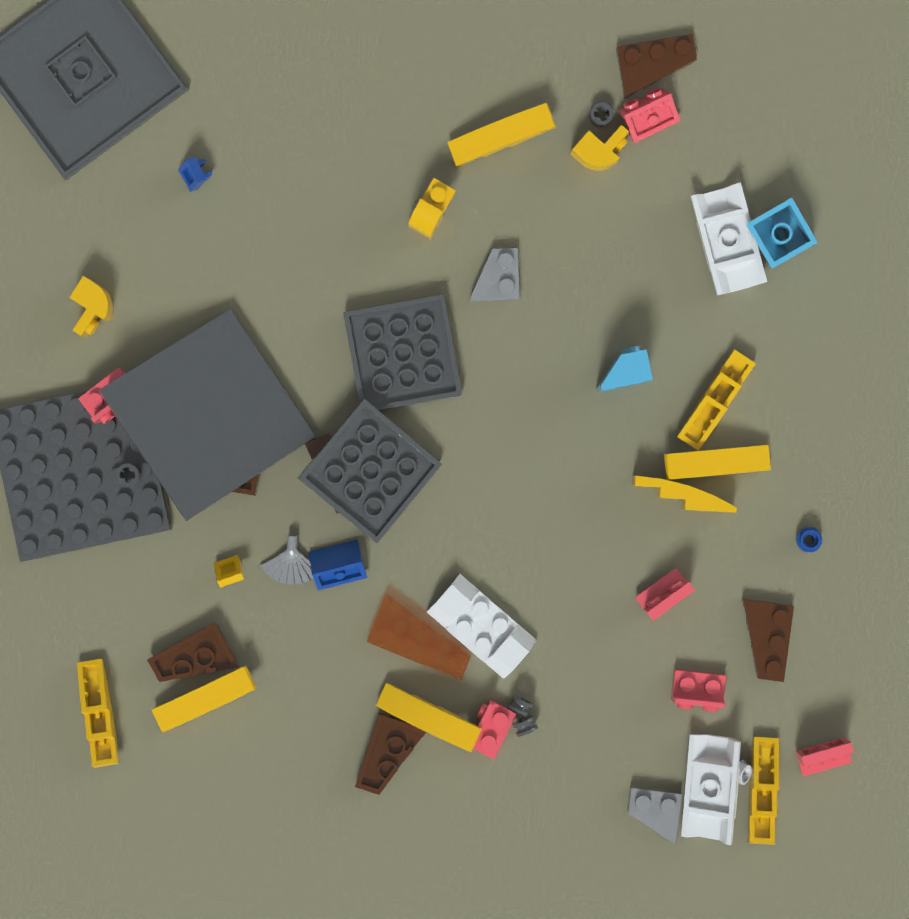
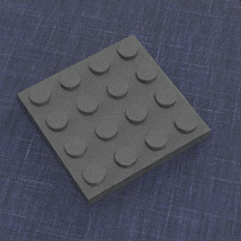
M444 294L343 312L359 402L364 398L379 411L462 396Z
M363 398L297 478L370 539L378 543L442 464Z

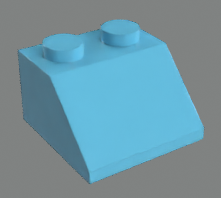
M792 198L746 224L771 269L818 243Z
M639 346L622 350V354L615 358L596 387L597 393L653 380L647 349L640 350Z

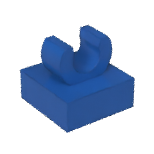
M195 156L185 160L178 169L190 192L199 189L213 174L212 171L204 173L201 167L205 165L206 160L200 159L197 161Z

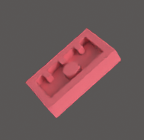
M652 89L646 93L647 96L639 100H629L623 104L622 108L617 110L625 122L632 142L636 143L680 122L671 93L665 89Z
M120 367L78 398L92 416L91 420L94 423L102 422L105 424L115 417L100 395L99 390L125 374Z
M674 568L636 596V600L649 618L654 621L695 591V589L684 579L679 570Z
M674 669L671 700L677 703L679 708L693 709V705L703 706L705 711L718 712V708H725L726 705L724 702L726 675Z
M489 699L487 704L482 703L476 717L480 718L476 726L482 728L473 749L495 759L517 712Z
M843 737L795 752L803 776L851 763L850 754L854 753L852 743Z

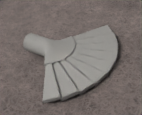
M288 535L287 549L275 558L260 565L262 570L277 582L295 585L302 584L313 578L310 560L297 549L298 535Z

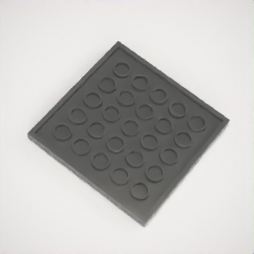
M87 391L0 409V471L20 562L172 530L162 485L116 417L105 424L102 422L94 423L91 420L92 416L78 399ZM126 463L137 465L141 471L140 481L133 486L121 485L116 478L118 467ZM128 467L125 469L126 472L122 473V476L127 478L128 482L133 481L131 478H135V472H131Z

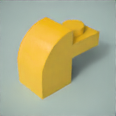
M621 125L605 144L588 131L572 149L570 155L590 170L602 171L609 169L620 158L613 151L615 150L619 153L627 144L628 140L626 137L629 131Z
M433 178L413 211L408 226L431 239L442 221L443 214L454 197L456 190Z
M83 276L69 298L86 308L73 331L87 338L89 334L93 335L100 324L98 322L99 318L110 321L113 314V302L109 293L103 287Z

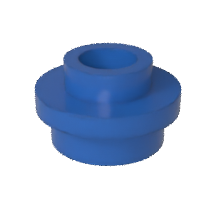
M804 527L797 533L796 543L802 551L814 552L822 544V535L816 528ZM807 535H811L813 538L810 544L805 543L804 539Z

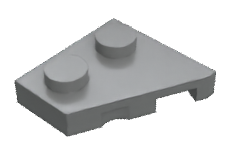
M518 248L491 250L470 297V302L520 300Z
M630 786L627 812L672 843H676L682 793Z

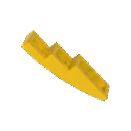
M544 103L481 127L447 143L456 166H462L475 159L489 156L507 147H513L554 129L556 124L548 103Z
M733 349L677 437L699 451L727 411V407L742 387V383L756 363L736 349Z
M769 445L664 454L666 480L771 470Z
M633 475V486L657 487V497L682 499V509L737 513V507L689 485L665 479Z
M101 658L78 662L77 671L81 713L85 717L86 738L90 743L92 767L97 768L120 764L113 709L104 661Z
M245 665L152 709V712L163 733L257 689Z
M391 683L385 684L376 704L378 708L468 752H472L482 728L445 708L436 706L417 695L410 694Z
M753 737L751 754L752 774L749 783L748 843L774 845L777 791L779 790V738Z

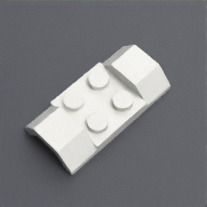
M741 182L716 191L690 196L717 296L766 283L767 278L758 245L746 226L751 219Z
M461 574L456 577L448 589L427 611L430 616L503 679L517 667L537 641Z
M690 734L681 837H703L720 840L726 845H732L734 819L736 818L741 741L731 737L711 734Z

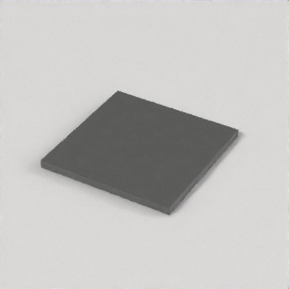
M47 0L0 35V93L66 181L189 90L123 0Z
M231 309L99 390L100 395L185 521L190 520L316 437Z

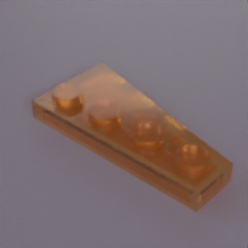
M386 594L367 642L462 680L471 655Z

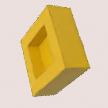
M238 555L214 563L216 579L220 588L244 580L242 564Z

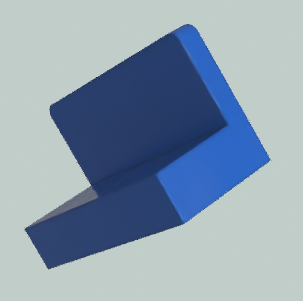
M358 540L309 552L311 572L318 591L367 578Z

